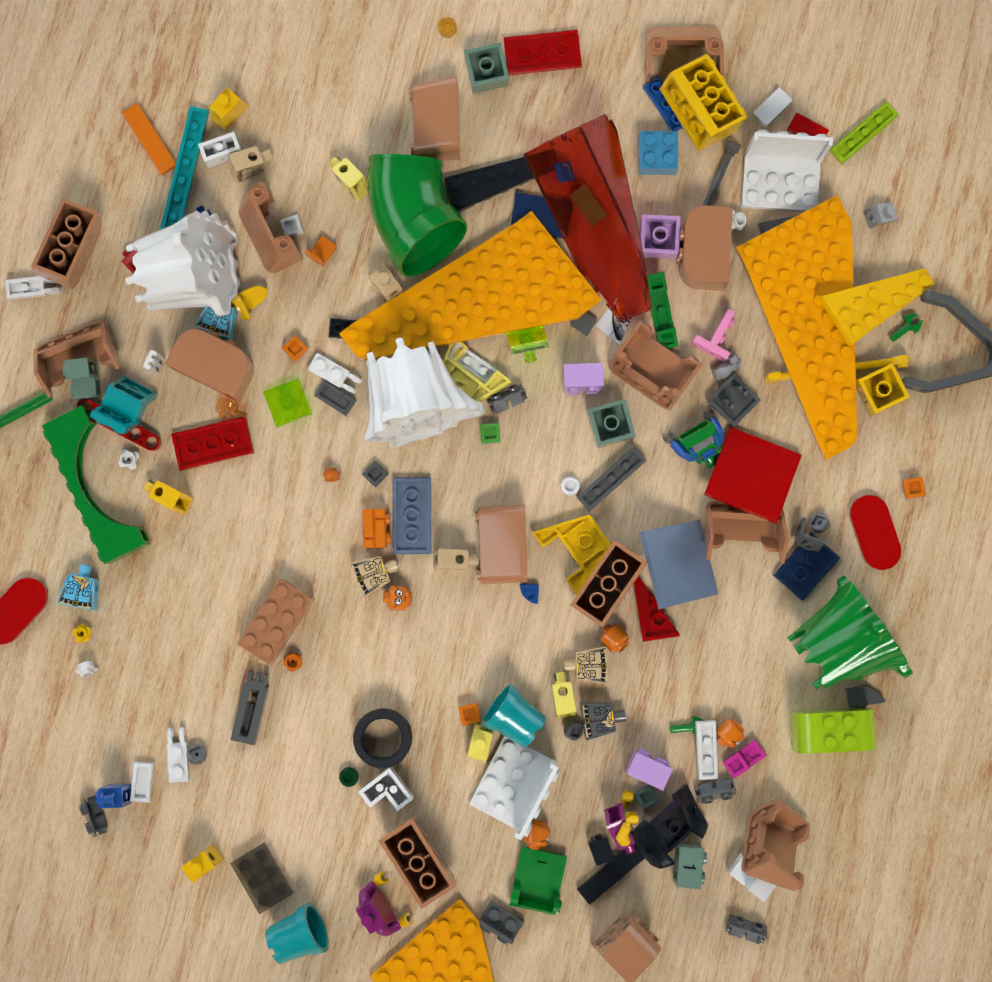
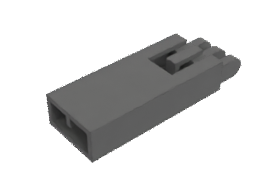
M249 671L247 682L243 685L230 740L256 745L269 692V687H267L269 674L265 673L262 681L260 680L262 672H257L256 678L253 679L254 671ZM250 690L253 691L251 698L257 699L256 704L248 703Z

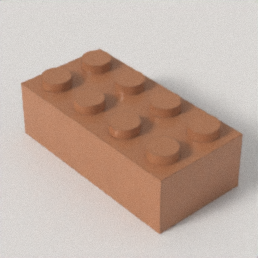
M279 578L239 640L238 645L267 664L273 665L315 599L284 579Z

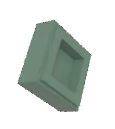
M647 784L633 792L643 810L660 801L652 785Z

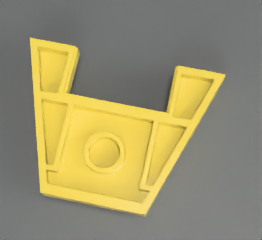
M459 342L458 344L463 349L458 347L452 355L454 357V360H452L448 356L455 344L449 345L443 362L454 383L475 401L481 403L512 383L511 380L498 370L495 371L485 384L457 363L469 348L464 343Z

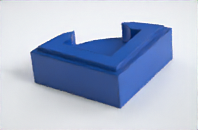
M520 584V590L524 598L531 603L538 604L539 585Z

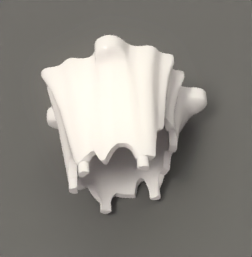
M195 211L192 214H188L177 223L146 235L133 244L126 246L127 252L132 250L138 251L133 256V264L136 270L132 276L125 279L126 284H137L146 288L147 291L136 295L135 300L137 303L143 301L148 303V311L210 307L218 316L228 315L231 310V301L238 294L237 290L240 286V281L236 275L238 262L233 256V249L239 242L238 234L229 225L228 221H221L216 213L210 216L207 211L202 213Z
M403 338L395 340L397 349L390 359L382 356L376 361L373 352L366 354L368 359L366 364L368 367L370 407L368 427L364 436L366 442H389L390 447H400L413 441L424 440L443 434L446 429L458 426L457 423L459 421L479 417L485 413L482 403L472 399L454 383L434 342L428 343L430 355L425 346L415 349L408 348Z

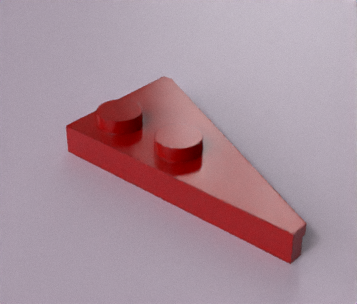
M638 577L634 582L642 641L648 642L680 637L679 632L673 626L670 619L662 609H658L657 601Z

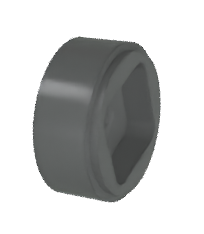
M816 513L810 518L809 525L814 532L823 533L829 528L830 520L825 514Z
M570 720L564 727V735L570 740H578L583 734V725L576 720Z
M200 744L190 746L187 750L189 762L194 765L202 764L207 758L206 749Z

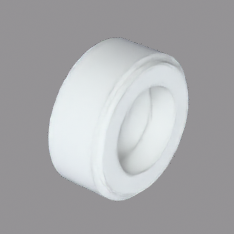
M566 477L561 482V491L567 496H573L579 491L580 483L575 477Z

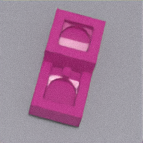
M754 739L723 761V764L735 779L750 769L752 765L765 758L767 754L759 742Z

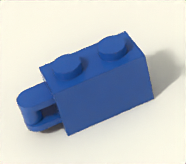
M108 784L98 788L95 795L98 808H122L131 804V784Z

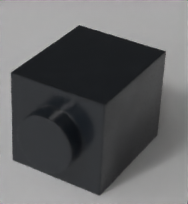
M599 833L590 837L591 840L587 842L596 866L615 860L606 835Z

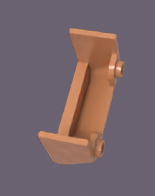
M651 27L647 30L645 36V84L649 83L651 79L652 56L663 55L667 47H704L708 55L716 56V68L721 75H724V43L721 33L717 28Z
M104 321L93 322L42 343L34 349V375L48 398L52 397V387H59L64 383L66 378L62 371V366L65 365L64 360L92 358L97 359L103 365L109 366L113 364L116 370L120 369L119 355Z
M720 501L708 502L706 506L704 537L706 560L711 559L712 549L723 546L724 540L761 542L762 547L768 552H778L780 563L785 564L789 536L783 508L778 522L775 524Z

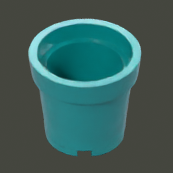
M509 684L489 707L482 720V726L490 731L495 730L525 748L536 737L534 734L537 729L540 731L546 716L522 697L520 691L514 685Z
M306 903L297 908L295 913L268 926V929L265 931L267 946L269 949L273 948L275 954L272 956L278 964L310 954L318 955L327 952L329 949L326 926L320 913L311 903Z

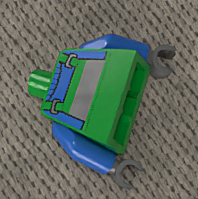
M710 408L711 416H708L704 410L703 418L705 420L676 437L677 440H674V434L671 431H668L672 436L670 440H666L663 436V441L666 444H671L670 447L679 457L689 462L695 461L697 464L705 462L707 468L715 466L716 459L714 455L721 452V444L723 443L724 431L718 419L714 418L715 410L713 408Z

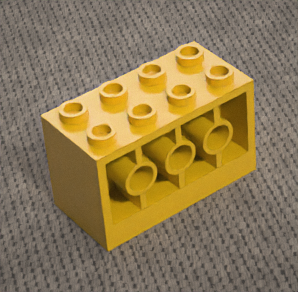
M708 53L670 72L659 89L698 152L733 135L748 118L744 108L736 100L734 92L730 90L724 76L720 74L714 60L709 57Z

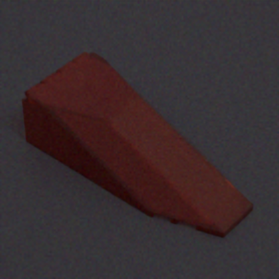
M603 114L552 138L551 141L548 140L524 153V157L579 272L583 277L586 276L595 286L594 291L596 293L599 291L607 300L606 306L619 321H623L650 311L652 304L643 248L617 128L613 120H609L607 115ZM570 161L575 180L559 183L554 164ZM586 184L607 213V216L594 226H591L570 197L573 192Z

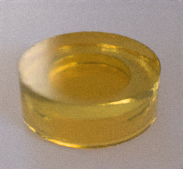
M446 17L439 21L438 31L440 35L445 38L455 35L457 25L452 18Z

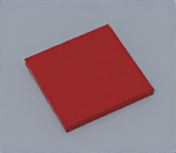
M730 426L704 495L776 524L802 455Z

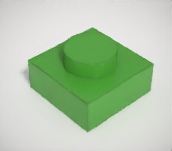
M499 423L480 424L481 444L500 443Z

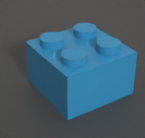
M640 131L638 138V175H676L678 170V131Z

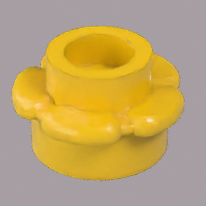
M79 624L77 628L73 629L72 635L75 637L74 640L76 642L82 643L89 641L92 632L90 627L85 624Z

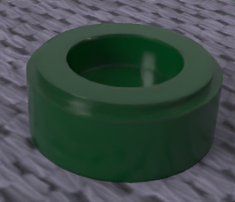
M346 767L340 772L339 780L342 785L352 787L358 782L359 773L353 767Z

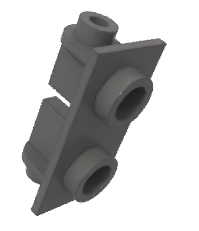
M512 385L507 388V391L501 394L497 392L490 399H487L486 401L491 406L492 414H499L509 409L508 401H510L512 407L525 402V399L528 398L526 393L522 392L525 391L522 385Z
M727 778L715 781V789H713L711 782L698 784V787H694L695 794L698 795L697 803L709 804L714 802L715 799L729 800L733 798L736 794V788H732L734 787L733 779L729 780Z
M95 795L87 798L88 802L85 799L80 800L79 809L82 816H86L88 822L85 823L87 833L92 834V837H96V832H99V835L107 832L106 828L108 827L103 815L98 817L95 815L101 812L102 809L98 808Z
M729 914V924L727 923L725 928L729 935L742 938L743 934L747 933L745 940L756 944H763L765 939L768 938L767 926L760 922L746 920L742 916Z

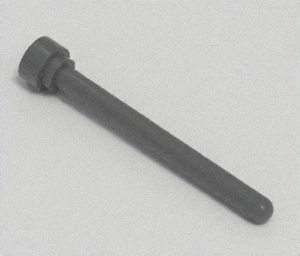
M727 140L724 146V158L702 206H711L731 158L739 152L741 146L738 143Z

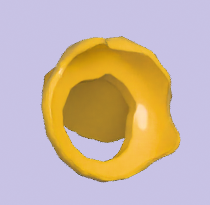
M253 286L240 292L232 299L233 307L241 313V320H251L252 317L249 310L254 309L267 297L268 289L262 286Z

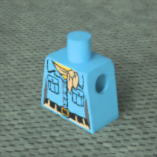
M205 307L195 327L206 333L212 331L225 340L233 341L238 312L235 308L231 307L228 315L218 316L212 308Z
M80 564L78 575H67L57 600L58 604L98 610L99 579L90 578L92 566Z

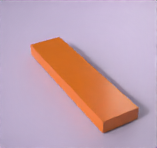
M136 103L121 112L160 174L163 176L173 170L176 162L139 104Z

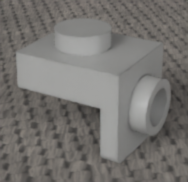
M893 202L876 204L864 211L869 228L893 223L898 220Z

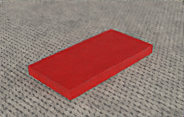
M578 29L504 37L506 66L509 76L582 68Z
M246 416L171 434L179 471L254 454Z

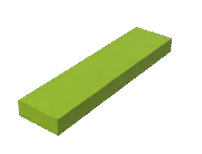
M886 101L829 152L843 165L896 119L899 114Z

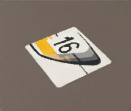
M617 298L597 322L596 327L620 345L635 311Z

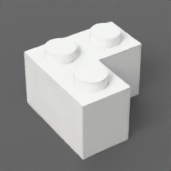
M393 767L387 768L358 791L369 807H372L386 796L395 809L399 811L414 799V795Z
M740 853L727 872L760 900L765 902L776 885L745 874L741 870L743 854Z

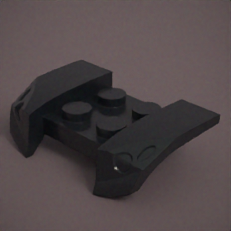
M684 784L672 795L674 801L650 822L643 820L630 832L639 852L650 865L662 869L675 864L668 853L691 832L702 839L706 834L708 823L699 810L687 784Z

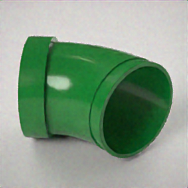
M370 155L368 160L369 204L377 231L389 251V259L403 276L412 277L422 274L446 259L461 243L467 231L466 221L455 207L448 205L442 185V167L444 162L434 158L415 155Z

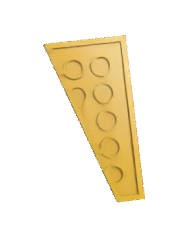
M926 268L823 295L819 299L847 345L850 346L935 285Z

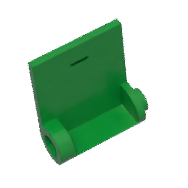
M521 846L509 906L550 915H556V912H560L562 900H559V893L567 856Z

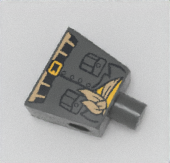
M580 702L585 740L616 732L615 723L626 722L625 710L614 711L612 703Z

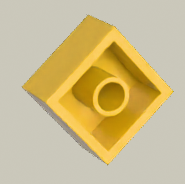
M893 363L856 381V390L870 417L910 398Z

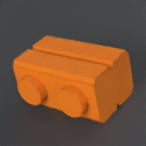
M386 509L362 510L363 548H388V544H391V532H387V525L391 524L390 513H387Z

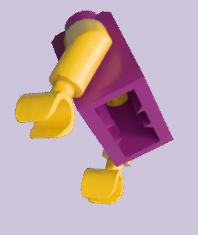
M625 790L622 793V801L619 804L604 809L606 826L619 850L625 849L626 853L630 854L637 849L630 832L634 829L632 824H638L639 818L637 812H626L628 807L626 802H633V791Z

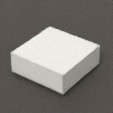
M298 214L280 220L285 236L291 238L304 233Z

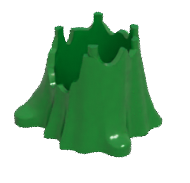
M844 575L837 579V592L829 602L787 637L792 642L802 636L800 642L793 647L799 655L804 651L810 650L804 661L806 663H817L822 666V673L817 680L812 682L816 689L822 685L826 689L844 679L858 681L882 671L892 670L904 678L914 674L908 666L906 657L884 623L874 613L852 581H848Z

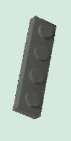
M632 447L584 490L577 499L590 512L647 460L635 447Z

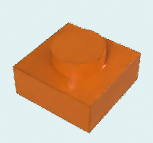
M296 335L282 347L283 351L295 363L309 350Z
M923 477L902 480L905 499L926 496Z
M477 702L458 707L462 726L482 722Z

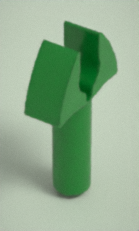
M918 314L904 316L902 318L905 321L904 325L890 335V340L895 342L908 331H913L916 334L920 330L923 320L916 325H910L911 320Z
M692 716L690 724L670 726V732L691 731L696 738L695 721L704 720Z

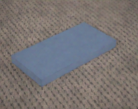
M431 477L393 478V554H431Z

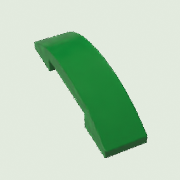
M663 271L645 275L648 301L657 342L667 349L678 347L676 329L673 325L667 294L668 288L665 273Z

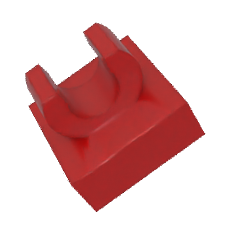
M125 250L122 253L125 258L121 262L134 274L136 267L133 264V256L138 251L127 252Z

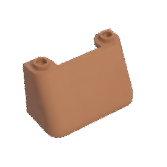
M448 77L412 85V89H409V100H413L414 144H411V155L429 157L441 161L461 160L457 77Z
M261 182L253 186L239 209V217L264 267L270 273H276L303 259L289 236L283 235L274 239L264 218L270 215L269 205L274 200L265 183Z
M639 321L614 355L608 366L609 370L660 407L671 410L703 364L693 356H686L684 359H681L652 338V328L648 324Z
M525 504L479 507V511H475V523H479L481 568L477 569V580H481V584L527 583Z
M778 798L754 810L748 819L741 870L750 877L791 891L801 889L804 886V875L798 871L794 872L796 850L798 844L805 842L809 838L810 823Z

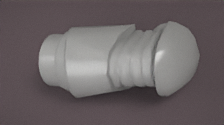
M730 354L728 357L729 361H725L712 370V375L716 381L727 378L735 370H740L741 359L738 358L737 354Z

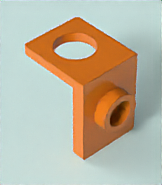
M321 236L312 250L308 251L306 249L305 253L307 257L323 267L337 248V245Z

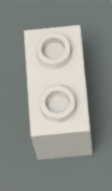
M235 132L198 144L208 168L228 162V154L242 150Z

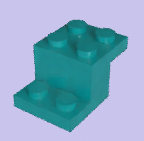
M123 376L108 385L101 405L92 410L90 417L95 419L97 423L112 428L116 433L125 434L141 423L147 405L156 399L158 393Z

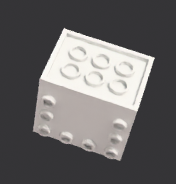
M767 130L755 132L744 153L741 208L805 212L817 206L820 163L832 147L833 137H828L825 134L808 136L807 133L790 135L784 131L777 132V134L769 133Z
M504 736L469 805L513 827L514 837L522 840L523 836L527 837L532 829L531 820L533 818L537 819L541 811L539 807L541 801H546L551 791L548 789L551 781L555 783L560 774L557 761L528 746L524 748Z

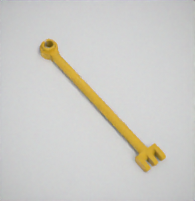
M909 355L857 362L856 370L884 367L891 363L897 366V369L907 368L910 363ZM780 371L769 373L764 380L766 383H776L791 378L788 372L781 373Z

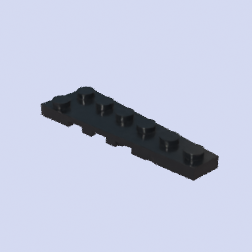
M553 149L444 177L450 204L460 213L500 193L503 194L509 191V189L521 186L530 180L555 171L554 164L557 162Z

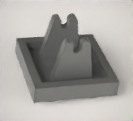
M733 374L706 402L734 428L761 399Z

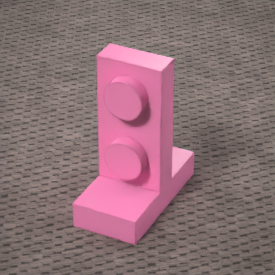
M730 309L726 311L710 341L696 335L691 345L725 362L730 352L717 345H722L726 335L724 332L726 328L730 329L735 321L733 318L735 312Z

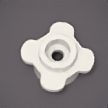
M733 210L732 229L736 228L738 231H741L746 224V216L742 212L736 213Z
M123 449L118 465L120 467H129L131 470L136 469V462L140 457L139 453Z
M92 661L80 663L77 666L78 670L75 672L85 678L92 676L93 672H96L98 668L94 667Z

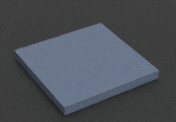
M700 520L640 532L658 609L718 594L711 562L706 560L704 535Z

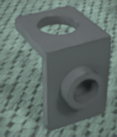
M803 517L797 527L794 544L806 550L819 552L825 541L803 533L806 518Z

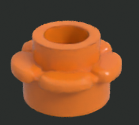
M337 468L325 469L326 472L322 474L325 482H334L340 480L339 474L341 472L337 471Z
M294 652L288 653L283 661L284 666L289 671L299 670L303 664L301 662V655L298 653L294 654Z

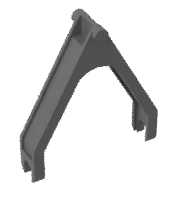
M925 291L922 294V302L946 308L986 345L989 352L988 362L983 369L933 382L904 377L901 380L905 388L921 393H930L992 377V331L954 297L933 291Z

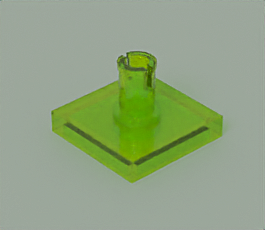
M543 326L506 333L511 355L524 352L526 363H531L530 355L532 363L537 360L535 350L549 347Z
M299 378L263 391L277 428L312 415Z

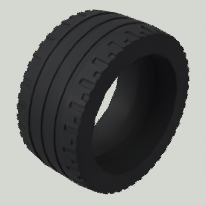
M381 708L373 710L364 715L355 727L353 734L355 751L361 760L372 767H392L401 762L411 748V727L405 717L392 709ZM378 719L391 720L398 726L402 735L401 746L397 752L383 758L370 753L364 743L366 728L370 723Z

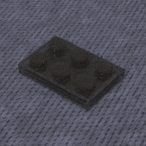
M265 842L230 863L259 914L294 894Z

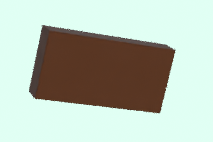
M586 184L570 195L591 226H594L607 216V213Z

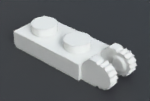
M40 276L5 280L8 300L61 293V289L58 287L46 288L45 283L55 282Z
M318 353L308 367L310 372L352 394H355L356 390L344 384L346 379L349 378L357 384L362 382L361 379L351 374L350 371Z
M180 727L179 743H174L173 728L167 729L169 783L190 781L189 760L187 758L188 742H186L185 727Z

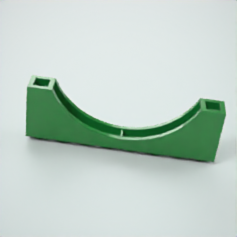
M81 405L43 424V435L52 447L50 449L52 455L58 460V468L60 473L66 478L67 489L73 494L75 498L74 504L83 516L81 518L85 527H88L90 540L97 547L98 558L104 564H111L151 543L144 527L130 526L112 519L96 505L88 492L83 476V452L86 441L97 423L90 417V408Z

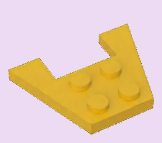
M590 514L531 532L542 548L556 538H559L577 562L580 569L565 579L576 595L611 546V543Z

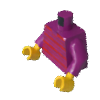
M380 872L374 875V881H370L359 892V904L356 912L361 919L362 925L366 927L370 934L376 932L381 936L387 937L399 931L401 927L406 928L414 923V920L408 922L406 917L410 913H406L397 921V917L379 888H377L378 885L389 881V878L382 880L381 875L385 872Z

